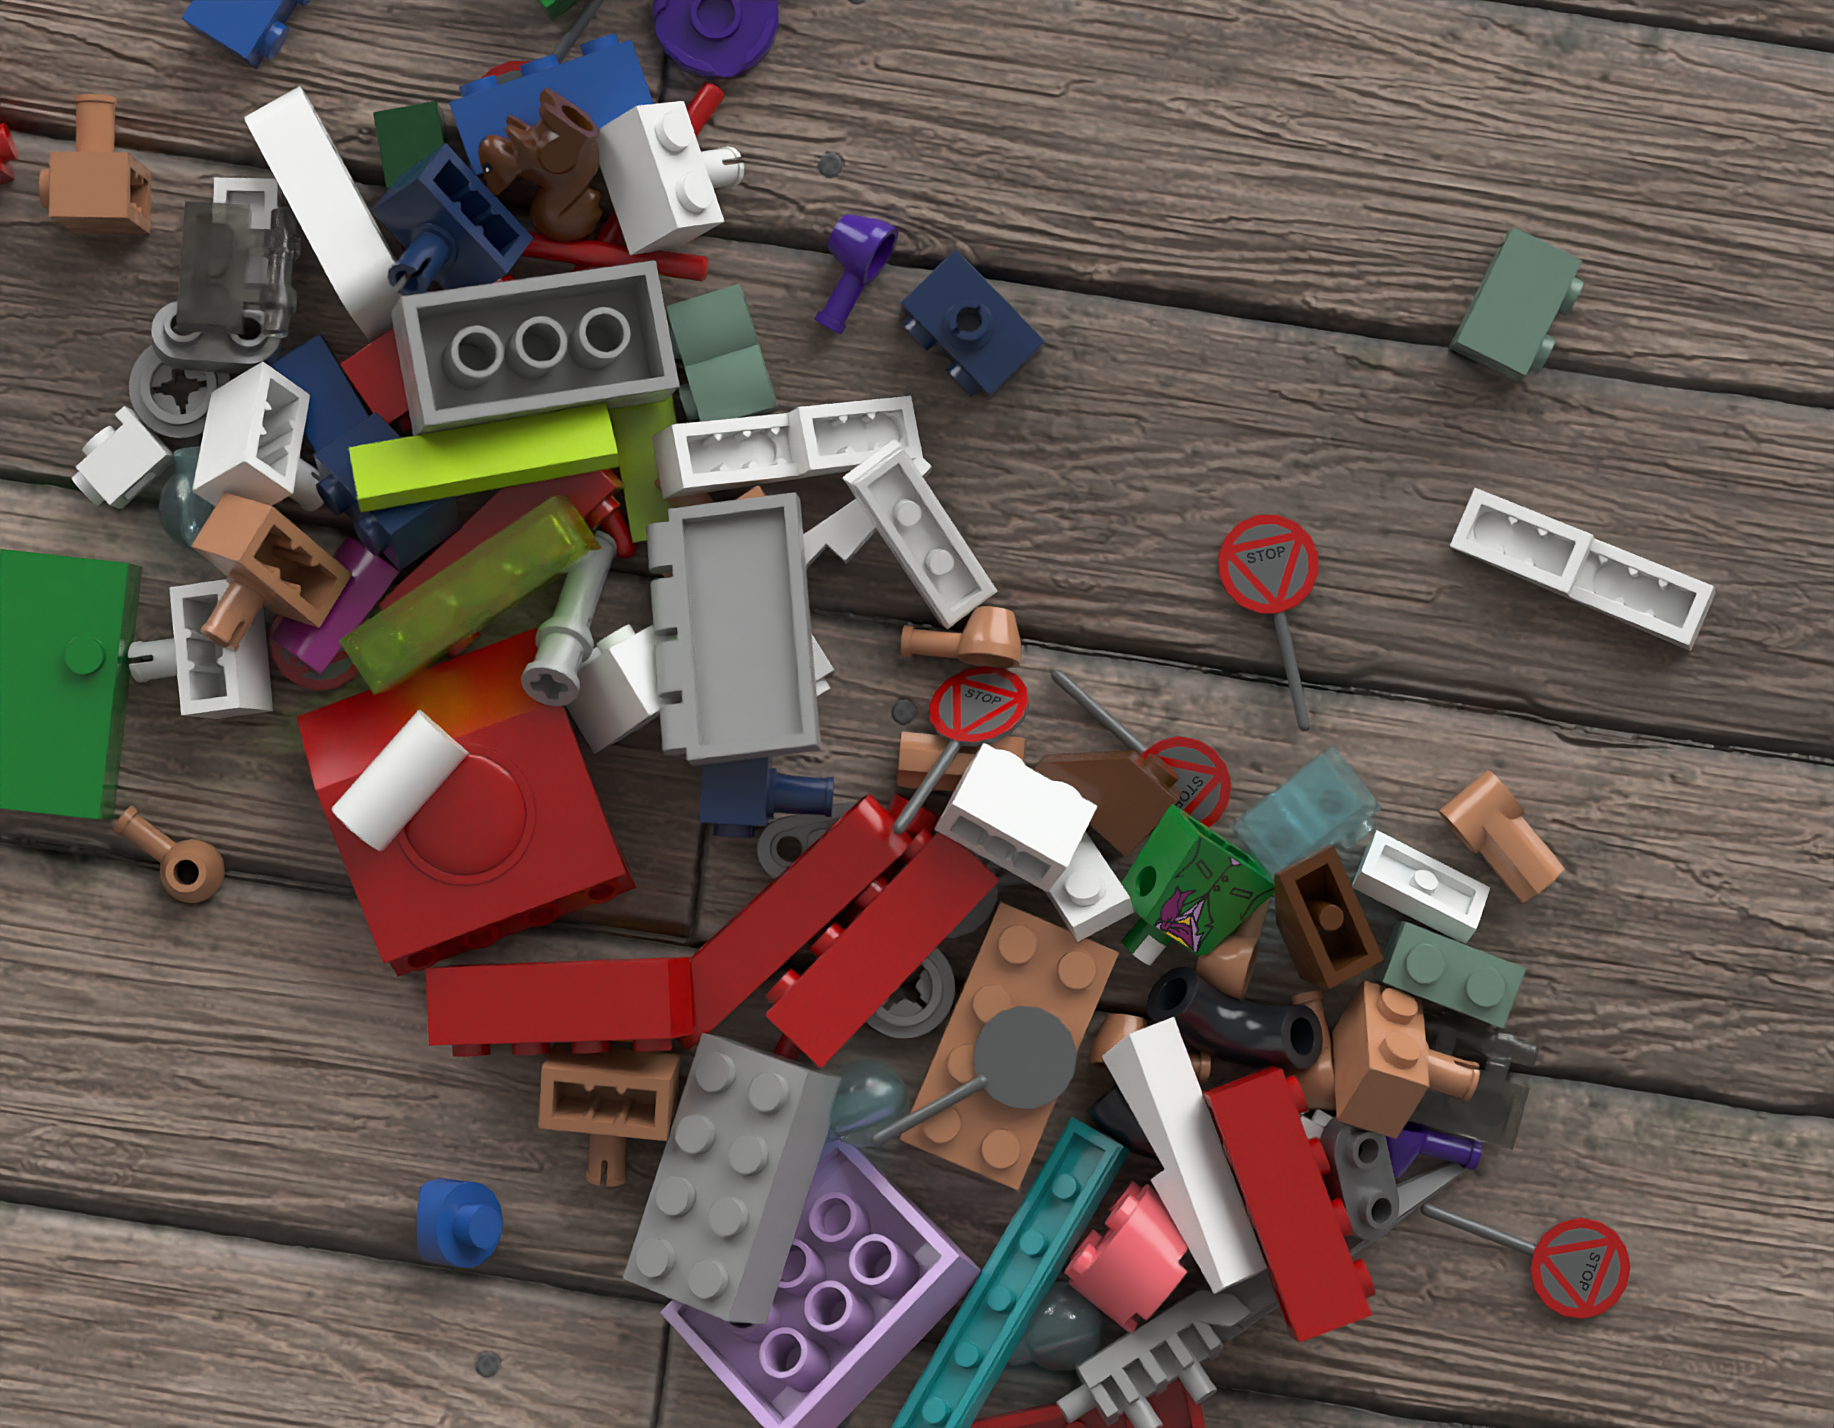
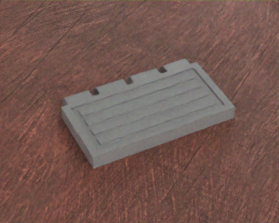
M795 492L668 509L669 521L646 526L649 571L656 574L673 572V577L656 579L650 582L654 634L659 636L678 635V640L655 644L658 695L660 698L667 699L682 697L683 703L664 705L659 708L663 754H687V761L692 766L820 751L821 742L801 502Z

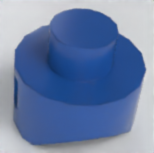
M437 1178L423 1184L420 1187L417 1208V1246L419 1258L428 1263L462 1268H472L487 1260L493 1254L500 1241L503 1227L501 1205L494 1192L481 1183Z

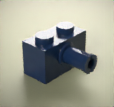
M447 143L401 174L371 211L407 249L401 258L388 270L387 276L390 285L394 287L405 273L408 274V279L397 291L401 296L424 294L433 279L444 290L492 284L509 272L533 240L532 235Z
M956 249L901 302V310L907 318L900 325L926 352L934 344L952 362L945 369L946 373L970 397L979 390L990 400L1043 349L1045 340Z
M375 412L314 454L321 481L316 484V489L325 505L333 514L339 516L345 512L355 523L354 529L356 534L370 553L374 556H383V560L392 566H396L401 571L460 530L462 525L455 496L360 512L349 447L401 438Z
M773 756L702 765L699 822L714 823L713 836L752 838L755 834V826H767L769 819H774V813L811 814L832 817L834 777L819 778L778 775L777 769L772 768Z

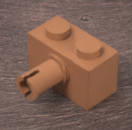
M102 94L76 95V152H50V169H42L39 178V197L42 208H49V217L73 233L151 234V170L128 152H114L115 106L117 105V98Z
M224 492L191 545L193 549L227 575L226 580L230 585L207 622L202 625L199 631L203 635L209 636L208 639L231 652L237 651L240 641L262 606L274 614L320 628L352 576L350 571L273 506Z
M1363 980L1332 1031L1337 1121L1397 1139L1428 1089L1455 1097L1462 1102L1469 1101L1476 1090L1480 1071L1477 1070L1479 1064L1471 1060L1466 1061L1429 1049L1425 1038L1422 998L1410 995L1401 989L1388 988Z
M555 1042L551 1053L548 1054L541 1069L539 1129L589 1133L586 1180L591 1184L600 1186L602 1174H605L607 1169L606 1187L624 1184L627 1181L626 1158L628 1137L667 1141L678 1109L681 1054L652 1051L635 1052L631 1049L611 1048L609 1052L572 1053V1044Z

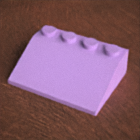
M837 1129L824 1143L766 1324L728 1322L674 1299L660 1313L764 1428H837L973 1287L982 1271L931 1218Z

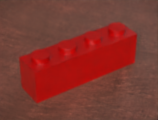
M609 468L502 487L462 525L460 530L443 542L377 605L429 661L440 659L446 653L451 659L461 656L481 637V633L475 628L476 625L491 611H494L501 617L512 609L528 592L521 583L539 567L545 574L552 571L574 550V547L568 540L581 527L587 524L592 531L595 530L621 506L614 497L625 487V484Z
M924 828L899 856L907 864L906 867L890 883L879 875L855 900L854 903L863 912L849 927L844 930L835 922L809 949L818 957L801 977L791 968L765 995L773 1004L765 1016L820 1068L835 1055L1000 881L965 846L940 832L933 836Z
M690 956L461 964L425 968L429 1046L452 1045L453 1057L491 1055V1044L512 1043V1055L551 1053L550 1042L572 1041V1053L611 1051V1040H632L633 1051L635 1052L663 1051L672 1049L671 1038L693 1034Z
M1272 1066L1202 1092L1267 1266L1266 1272L1289 1335L1300 1343L1372 1316L1367 1298L1376 1295L1374 1285L1362 1259L1352 1261L1344 1237L1353 1234L1351 1222L1341 1199L1338 1197L1330 1200L1322 1176L1331 1173L1330 1166L1318 1137L1308 1139L1299 1115L1308 1112V1107L1295 1075L1285 1078L1281 1068Z

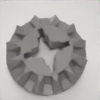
M151 345L136 360L129 379V395L136 414L150 429L164 436L189 439L203 433L211 392L231 381L230 374L184 370L186 378L189 380L198 381L201 384L207 383V387H200L198 391L189 393L188 404L185 405L186 414H184L183 407L179 406V401L176 397L164 393H155V389H163L165 385L175 382V372L178 369L163 363L157 357L153 345Z
M935 948L921 963L924 969L919 974L920 979L915 985L917 991L921 994L920 998L927 1004L922 1007L916 1001L913 1003L909 999L903 998L897 1004L894 1002L887 1010L884 1004L889 1000L888 998L866 1021L871 1027L890 1037L914 1038L930 1032L944 1020L954 1000L955 981L949 962L938 948Z

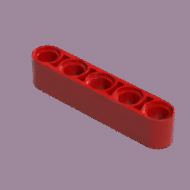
M870 793L854 804L777 878L769 883L690 957L693 1034L676 1037L687 1051L700 1041L702 1033L708 1034L891 865L911 844L913 838L906 831L898 835L893 832L892 827L896 821Z

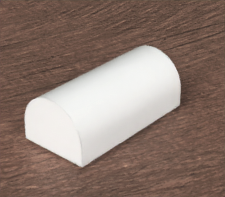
M418 710L332 807V811L367 844L378 851H383L469 752L426 714Z

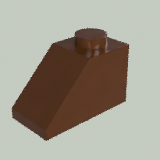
M1136 750L1045 754L1033 768V771L1051 781H1059L1072 786L1080 793L1082 798L1096 805L1097 808L1089 825L1126 858L1155 828L1171 804L1175 805L1179 801L1182 794L1174 785L1179 780V777L1171 767L1153 753H1150L1144 759Z
M1329 844L1274 873L1276 924L1302 980L1330 990L1384 960L1334 845Z

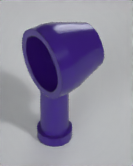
M845 214L838 221L830 235L827 247L845 270L822 311H818L814 319L839 334L843 333L846 328L844 323L865 285L872 282L879 275L889 260L898 239V229L876 218Z
M1410 1118L1397 1139L1385 1136L1394 1177H1401L1419 1154L1462 1164L1463 1168L1472 1171L1476 1169L1481 1158L1482 1141L1480 1139L1470 1137L1467 1140L1429 1130Z

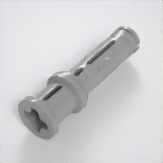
M585 531L578 537L576 550L553 617L540 625L535 636L538 650L534 662L526 666L521 677V686L525 692L534 700L546 705L564 706L574 702L580 690V681L577 675L581 663L589 659L594 648L592 634L589 629L617 551L615 540L601 531H596L591 550L588 548L592 538L591 531Z

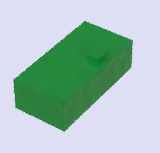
M0 549V809L99 820L114 819L131 673L129 664H132V658H128V651L135 638L142 576L141 566L124 562Z

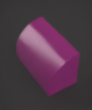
M350 537L345 538L332 557L350 571L352 576L320 628L284 617L268 638L319 677L400 573L378 555L374 556L365 546Z

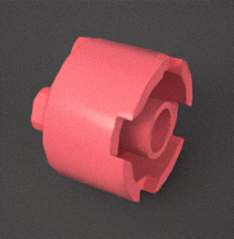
M1133 1180L1121 1190L1108 1210L1112 1213L1105 1222L1107 1227L1101 1234L1091 1228L1082 1237L1068 1257L1071 1262L1064 1272L1070 1277L1068 1283L1130 1334L1138 1324L1137 1319L1139 1315L1147 1320L1184 1277L1187 1270L1183 1268L1185 1262L1181 1259L1189 1250L1158 1192L1148 1184L1141 1188Z

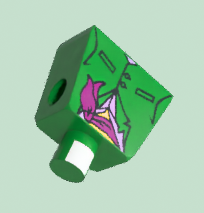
M1171 804L1121 882V885L1131 899L1134 910L1140 916L1139 920L1123 937L1121 943L1135 957L1147 965H1151L1172 939L1198 956L1206 955L1275 892L1274 881L1251 855L1177 806Z

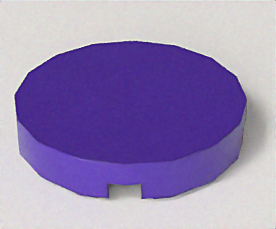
M654 0L653 3L655 33L666 56L684 72L706 80L733 79L754 69L771 51L779 29L778 0Z

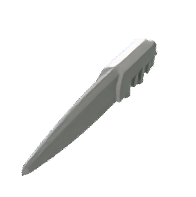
M1450 1162L1396 1184L1399 1196V1213L1391 1229L1435 1197L1468 1169L1463 1168L1462 1164ZM1352 1235L1344 1237L1351 1258L1376 1241L1365 1240ZM1266 1269L1258 1275L1216 1294L1213 1293L1208 1282L1136 1327L1131 1334L1127 1333L1077 1365L1075 1368L1082 1386L1056 1402L1067 1422L1070 1424L1095 1408L1108 1427L1118 1421L1119 1416L1125 1413L1134 1428H1161L1163 1423L1147 1401V1398L1153 1394L1158 1396L1167 1390L1168 1384L1178 1378L1196 1404L1211 1397L1217 1391V1388L1200 1364L1207 1359L1212 1361L1221 1355V1350L1224 1349L1221 1340H1232L1249 1329L1252 1324L1279 1307Z

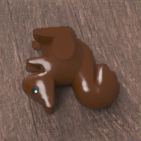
M545 87L540 93L539 98L541 104L539 107V121L531 126L511 114L508 115L505 121L508 125L505 128V133L509 138L500 135H487L482 138L478 147L479 162L486 178V187L496 197L520 176L538 185L529 203V216L534 227L550 239L559 242H574L586 238L596 229L595 225L600 220L603 212L599 207L601 194L590 187L599 165L597 138L600 133L589 114L552 89Z

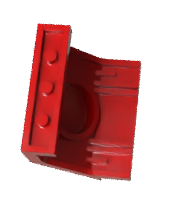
M538 628L528 630L296 717L321 806L383 964L389 962L397 977L412 971L425 970V968H430L441 960L471 949L485 948L498 939L527 928L547 925L557 917L592 904L606 903L617 895L636 888L631 869L605 816L565 707L551 706L538 702L530 697L521 686L523 671L528 664L534 662L538 650L535 641ZM421 710L468 751L469 754L383 851H378L350 830L335 815L332 807L415 713Z

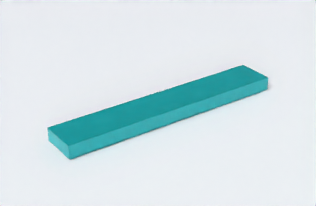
M1071 1117L891 1428H970L1130 1150Z

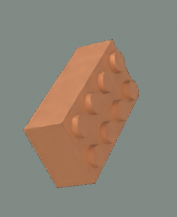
M999 900L907 1116L978 1077L973 1064L975 1042L983 1026L1001 1011L1016 1006L1042 1008L1061 1020L1071 1032L1076 1051H1078L1119 952L1088 937L1077 942L1069 929ZM983 1088L900 1134L899 1140L1019 1190L1057 1098L1049 1104L1034 1109L1010 1108L993 1099Z

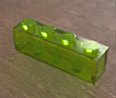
M567 495L553 496L342 637L339 642L374 695L389 691L602 548Z

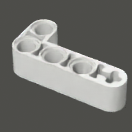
M301 86L250 113L244 119L336 293L368 340L373 342L393 328L391 311L400 297H403L397 291L408 279V275L405 273L394 287L390 285L387 277L388 270L398 260L389 248L317 112Z

